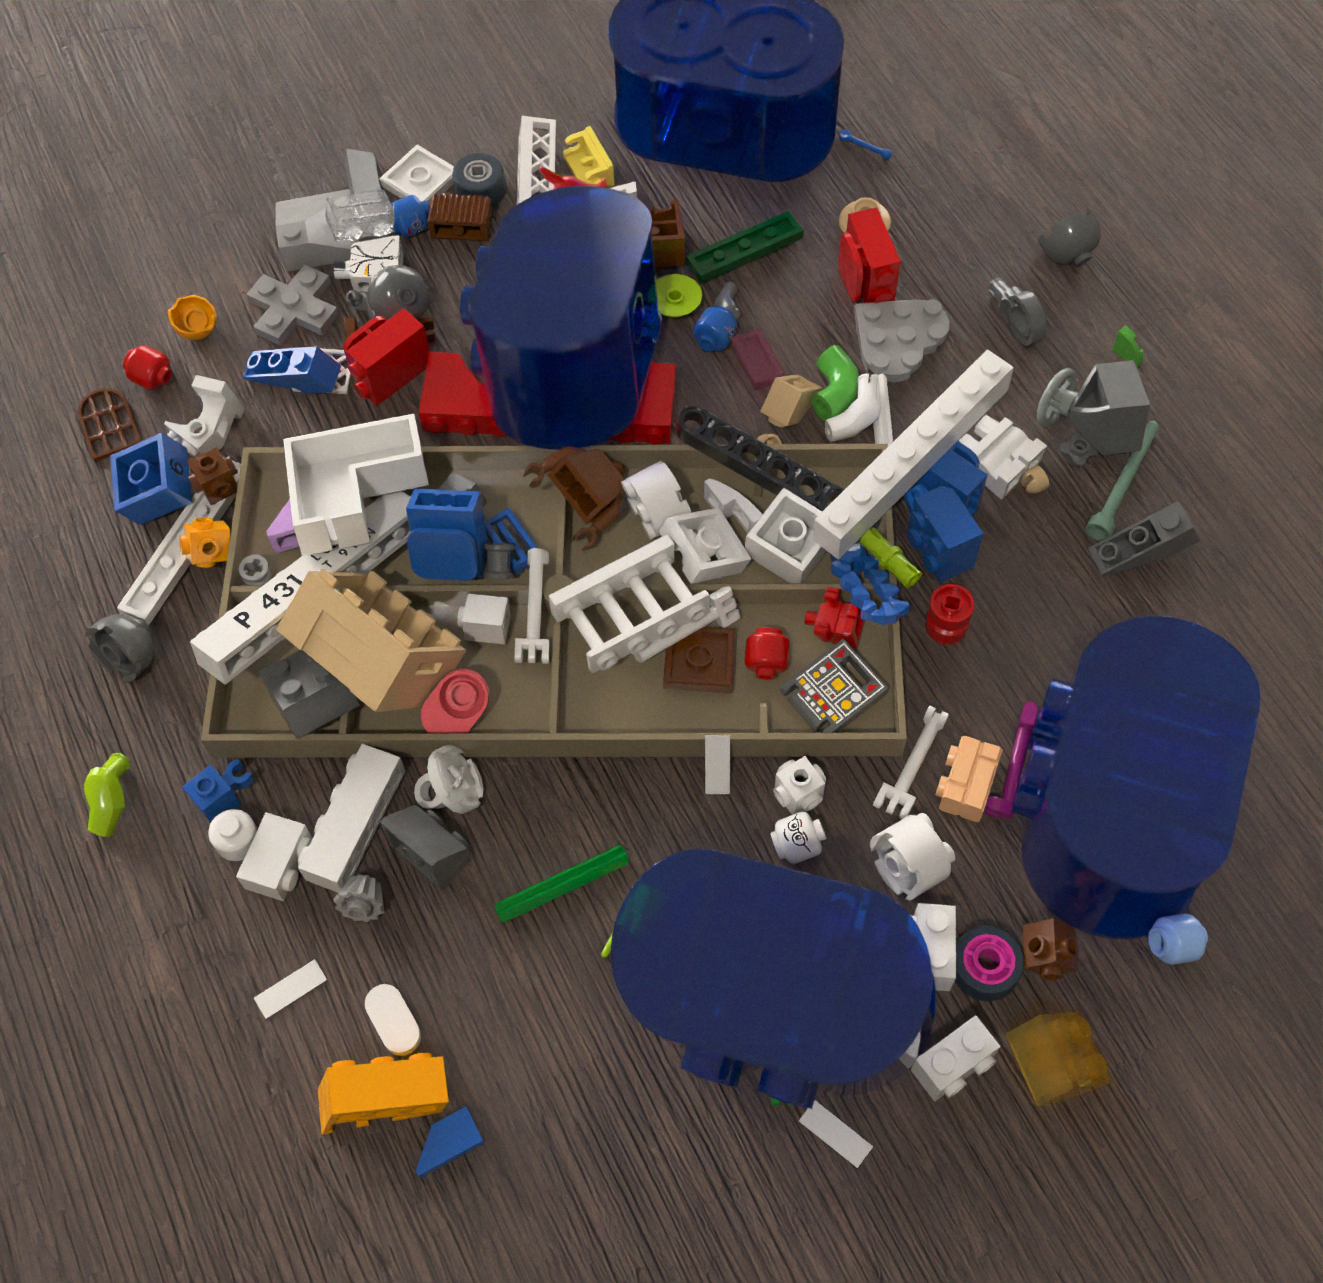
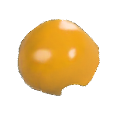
M191 295L177 298L173 307L168 309V317L172 329L181 338L190 341H199L206 338L212 333L217 323V314L214 306L206 298Z

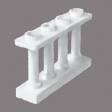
M668 535L548 595L551 613L556 621L560 622L566 618H571L592 649L586 653L587 664L591 673H595L600 669L607 670L611 668L619 659L629 654L641 652L649 643L659 638L671 636L679 627L689 622L694 623L701 620L710 611V595L704 590L693 596L671 564L675 562L674 543ZM654 572H660L681 603L663 611L642 579ZM625 587L633 590L651 617L635 627L612 596ZM595 603L603 605L622 633L605 643L583 612V609Z

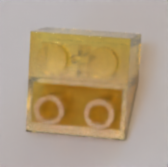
M1080 1012L1042 1014L1005 1034L1037 1107L1058 1104L1113 1083L1108 1074V1064L1098 1052L1091 1037L1090 1025L1081 1016Z

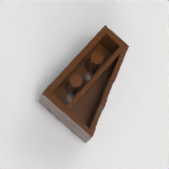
M678 199L670 201L669 207L659 210L650 207L644 209V214L629 218L626 214L592 225L596 272L685 266V235Z

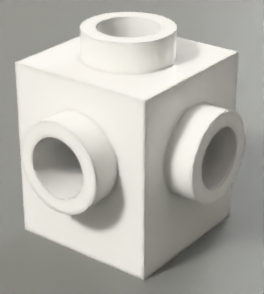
M806 756L796 762L795 760H789L777 770L773 792L778 802L783 807H787L792 815L810 811L823 800L826 777L817 764L812 765Z

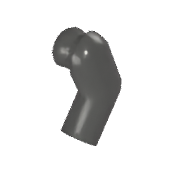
M726 282L715 299L714 307L722 306L729 309L737 320L741 315V311L735 306L736 303L733 299L738 292V287L732 282Z

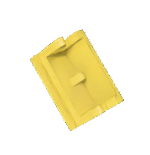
M591 126L565 139L567 145L578 142L576 146L569 147L563 151V156L576 178L590 184H597L605 178L608 187L615 185L613 164Z

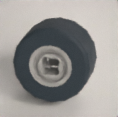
M473 153L459 159L455 164L452 178L456 195H481L484 198L488 196L490 197L492 207L503 199L506 192L505 173L502 163L495 156L487 153Z

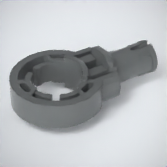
M1003 278L992 280L988 286V289H990L988 292L999 302L998 311L1002 315L1004 314L1017 340L1024 346L1044 340L1047 331L1046 318L1037 297L1032 292L1022 291L1017 286L1010 288Z

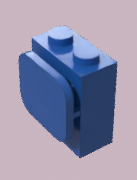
M957 441L911 488L922 484L928 491L940 486L952 488L971 516H973L979 509L988 474L979 469L980 461L977 455L970 448Z
M414 488L406 507L410 529L407 546L411 568L414 573L425 579L469 581L475 576L482 577L487 564V550L484 549V543H487L481 493L477 491Z

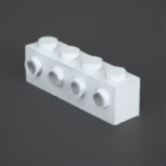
M361 744L357 754L351 755L346 767L347 773L342 783L337 784L333 789L330 798L331 804L326 814H322L317 820L314 829L315 835L310 845L302 849L298 859V869L306 881L335 892H339L349 878L354 875L405 773L400 757L365 744Z

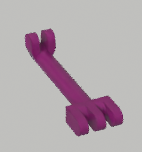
M1026 702L1023 706L1015 732L1016 737L1002 798L991 796L987 799L984 812L988 816L1012 819L1030 735L1038 709L1034 702Z

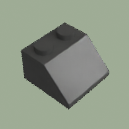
M413 805L387 815L380 821L391 848L440 891H443L471 862L467 849L469 847L468 842L456 831H453L451 834L442 827L444 825L443 821L430 809L425 813L417 805Z

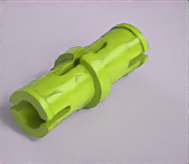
M872 528L871 531L868 530L862 536L859 543L879 561L878 565L883 570H888L906 589L918 582L922 572L902 555V549L889 543L876 528Z

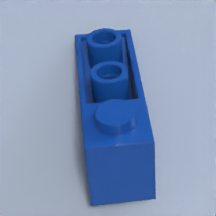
M317 346L252 351L247 361L243 378L248 381L291 390L295 388L310 394L332 393L341 365Z

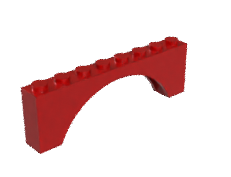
M429 352L418 413L423 431H430L432 433L454 432L465 435L491 434L494 436L512 435L526 438L550 437L559 440L569 438L585 439L587 441L608 440L620 443L646 442L653 445L661 443L671 444L676 389V364L644 363L638 372L622 386L591 401L567 406H537L508 399L484 386L468 370L460 353Z

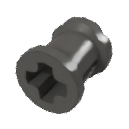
M484 543V549L487 550V570L483 571V577L494 579L513 578V572L510 571L511 551L514 550V544Z

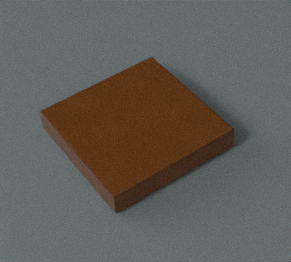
M703 627L668 647L665 651L663 689L732 693L735 629Z

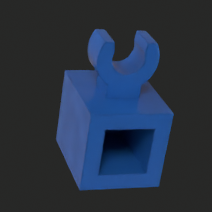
M238 759L233 760L227 765L225 774L222 776L209 765L182 786L193 804L210 823L221 812L237 809L242 805L233 791L246 788L254 781L249 771L241 777H235L236 773L243 768Z

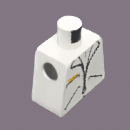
M399 235L356 242L351 245L350 261H334L335 279H350L353 290L367 292L370 280L380 270L387 266L403 265L404 254Z

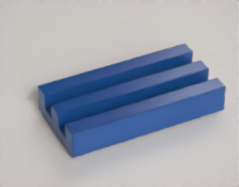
M507 508L485 520L486 535L492 543H503L492 528L495 525L505 540L510 544H514L513 551L520 560L516 561L511 554L510 569L517 576L521 573L522 568H530V565L527 564L528 555L519 546L502 520L507 519L528 550L538 547L510 508Z

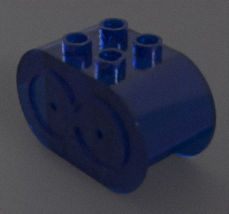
M620 0L611 14L608 26L609 44L614 54L616 82L614 125L619 139L630 151L640 157L653 161L766 182H784L797 179L814 170L825 160L832 149L836 135L844 51L842 29L828 9L814 0Z
M570 186L542 192L513 207L502 218L492 245L480 246L476 258L477 283L475 286L465 285L460 298L461 320L464 325H473L475 334L471 348V367L475 375H483L490 411L496 425L507 436L522 444L554 450H561L566 446L587 447L618 435L637 416L662 327L651 233L652 219L648 208L637 198L622 191L598 186Z
M1142 616L1127 619L1105 629L1089 643L1078 662L1070 683L1054 678L1050 681L1042 710H1038L1030 735L1027 750L1031 751L1026 770L1021 773L1011 813L1028 818L1021 852L1024 869L1034 892L1051 912L1078 930L1110 939L1127 940L1148 937L1157 919L1186 912L1193 899L1194 892L1203 881L1211 877L1220 868L1230 852L1261 698L1259 684L1250 664L1233 645L1218 634L1196 623L1174 617Z
M690 849L672 854L648 869L627 894L614 924L611 940V964L614 979L623 1001L636 1019L647 1029L685 1050L680 1069L691 1072L694 1076L737 1088L742 1068L761 1073L758 1092L767 1094V1097L813 1109L817 1090L846 1096L868 1093L890 1084L913 1065L930 1037L936 1010V988L928 948L922 932L910 914L900 904L882 893L716 850Z

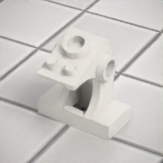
M199 375L195 376L192 384L193 389L203 402V411L199 418L190 421L187 425L167 421L164 423L170 430L167 435L185 446L187 453L194 458L197 454L208 452L216 447L220 450L224 446L233 419H241L245 410L226 382ZM202 427L199 433L194 434L197 428Z

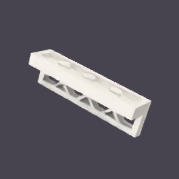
M522 116L518 145L516 223H520L519 212L554 203V184L546 179L539 181L532 173L542 166L555 173L556 120ZM533 128L549 129V133L541 138L533 131ZM542 148L548 155L540 159L533 151ZM540 191L548 199L547 202L531 200V196Z

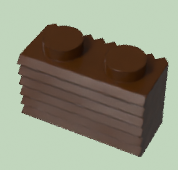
M434 193L427 220L430 238L489 241L493 218L490 197L486 196L484 198L481 195L455 196L450 193L443 195L440 193L437 195Z

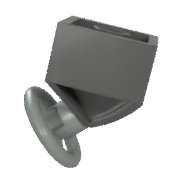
M1134 360L1096 364L1079 393L1074 392L1076 374L1073 369L1064 368L1051 379L1042 394L1037 409V422L1040 426L1049 427L1061 415H1064L1070 419L1077 430L1102 455L1141 451L1150 403ZM1067 378V381L1063 384V386L1061 388H1058L1061 382Z

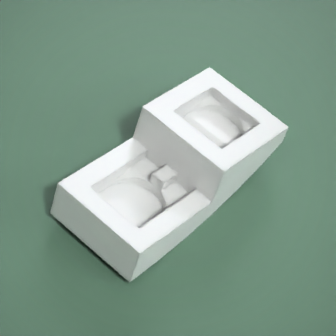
M711 478L704 482L703 498L712 509L720 508L725 518L733 515L748 534L763 514L747 498L731 487Z

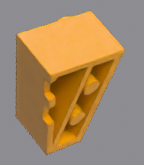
M418 1053L409 1056V1060L394 1061L393 1057L385 1056L375 1058L369 1064L356 1065L353 1060L333 1063L332 1067L327 1068L318 1088L321 1134L334 1133L333 1125L356 1121L357 1128L370 1126L369 1120L392 1117L393 1121L441 1113L449 1102L443 1056L432 1057L430 1053Z

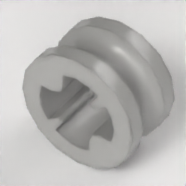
M250 555L239 564L240 576L247 586H263L271 580L272 571L263 556ZM257 567L261 568V572H255L254 576L250 575L249 571H255Z

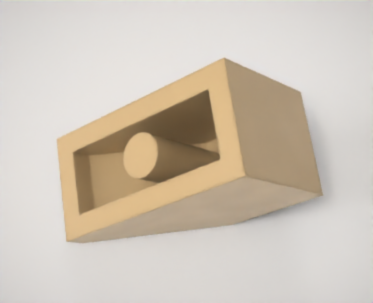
M798 374L776 377L760 412L769 416L768 421L778 427L785 428V426L798 424L812 406L813 395L824 388Z

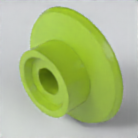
M682 274L662 276L653 282L648 291V300L653 309L664 316L674 319L693 312L699 306L702 299V291L699 284L694 279Z

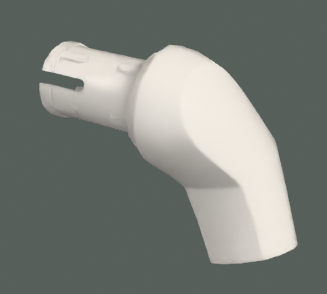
M869 374L860 375L857 381L858 399L851 403L844 413L825 421V434L830 442L856 436L876 421L882 406L876 399L878 378L875 375H871V383H868Z

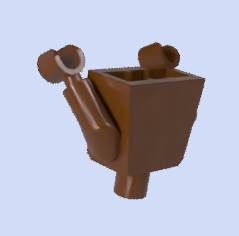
M566 446L545 458V463L542 465L530 463L526 467L523 477L530 473L537 474L538 477L534 478L529 485L531 488H536L541 485L544 474L550 471L548 477L585 524L589 522L592 524L589 528H581L572 539L574 541L579 535L586 536L588 544L582 549L584 551L594 544L596 534L598 532L603 533L621 514L623 496L621 494L623 487L621 482L625 480L623 478L624 470L618 461H610L600 449L587 451L582 448Z

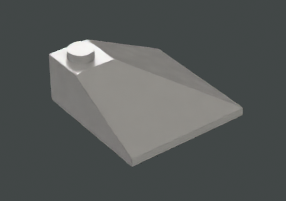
M350 189L276 202V233L279 251L286 272L299 270L304 264L309 267L332 264L334 261H349L351 259V245L359 242Z

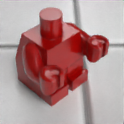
M827 587V593H824V599L827 602L821 603L818 613L806 612L805 625L814 626V634L823 642L837 644L844 639L852 648L857 649L865 620L861 619V609L849 603H842L840 589Z

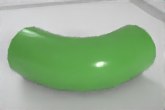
M833 345L825 350L816 363V367L829 381V385L812 397L813 408L823 421L844 413L858 395V369L839 345Z

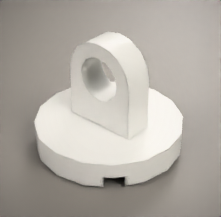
M449 744L436 749L429 756L428 773L418 779L414 789L415 799L422 808L439 809L447 806L453 812L464 814L479 807L481 804L479 798L483 797L484 791L482 778L475 763L471 759L465 760L461 755L464 753L462 749ZM430 785H432L436 793L433 800L430 799L428 793Z

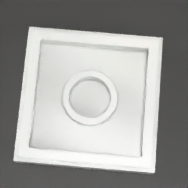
M416 145L379 178V181L383 188L399 198L413 194L421 202L426 200L430 206L434 193L437 195L443 194L454 184L452 178L454 166L421 146Z

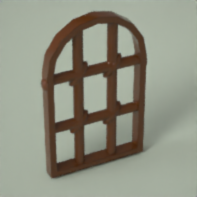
M98 389L87 394L80 402L78 407L79 423L82 426L94 462L109 458L117 452L142 442L130 410V404L122 393L115 389ZM105 395L109 408L99 411L96 409L93 399L97 396ZM110 395L121 398L124 403L119 405L113 404ZM89 403L93 414L83 417L84 408ZM126 407L131 422L123 425L122 423L120 424L116 411ZM109 413V415H112L116 428L106 431V429H103L99 417ZM92 419L96 422L99 434L89 437L84 422ZM133 427L137 441L127 444L123 430ZM114 433L116 435L119 434L122 446L111 450L106 436ZM98 439L102 440L106 452L95 455L91 442Z

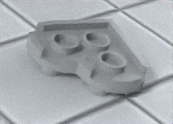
M914 299L886 301L876 304L875 302L858 303L854 306V316L863 365L867 371L870 369L874 374H884L887 377V382L908 380L911 374L921 367L923 355L934 353L937 347L948 338L949 319L946 312L942 310V305L938 300Z

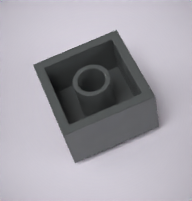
M299 650L259 671L273 703L296 739L360 706L356 696L350 692L347 686L303 650Z

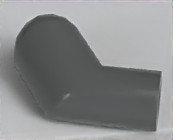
M350 290L346 294V303L352 309L368 313L370 319L376 317L368 304L367 292Z

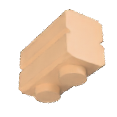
M968 736L961 737L958 747L951 745L945 765L952 768L949 777L941 776L935 794L942 797L939 809L953 815H960L962 818L974 822H980L1003 749L990 743H981L980 740Z

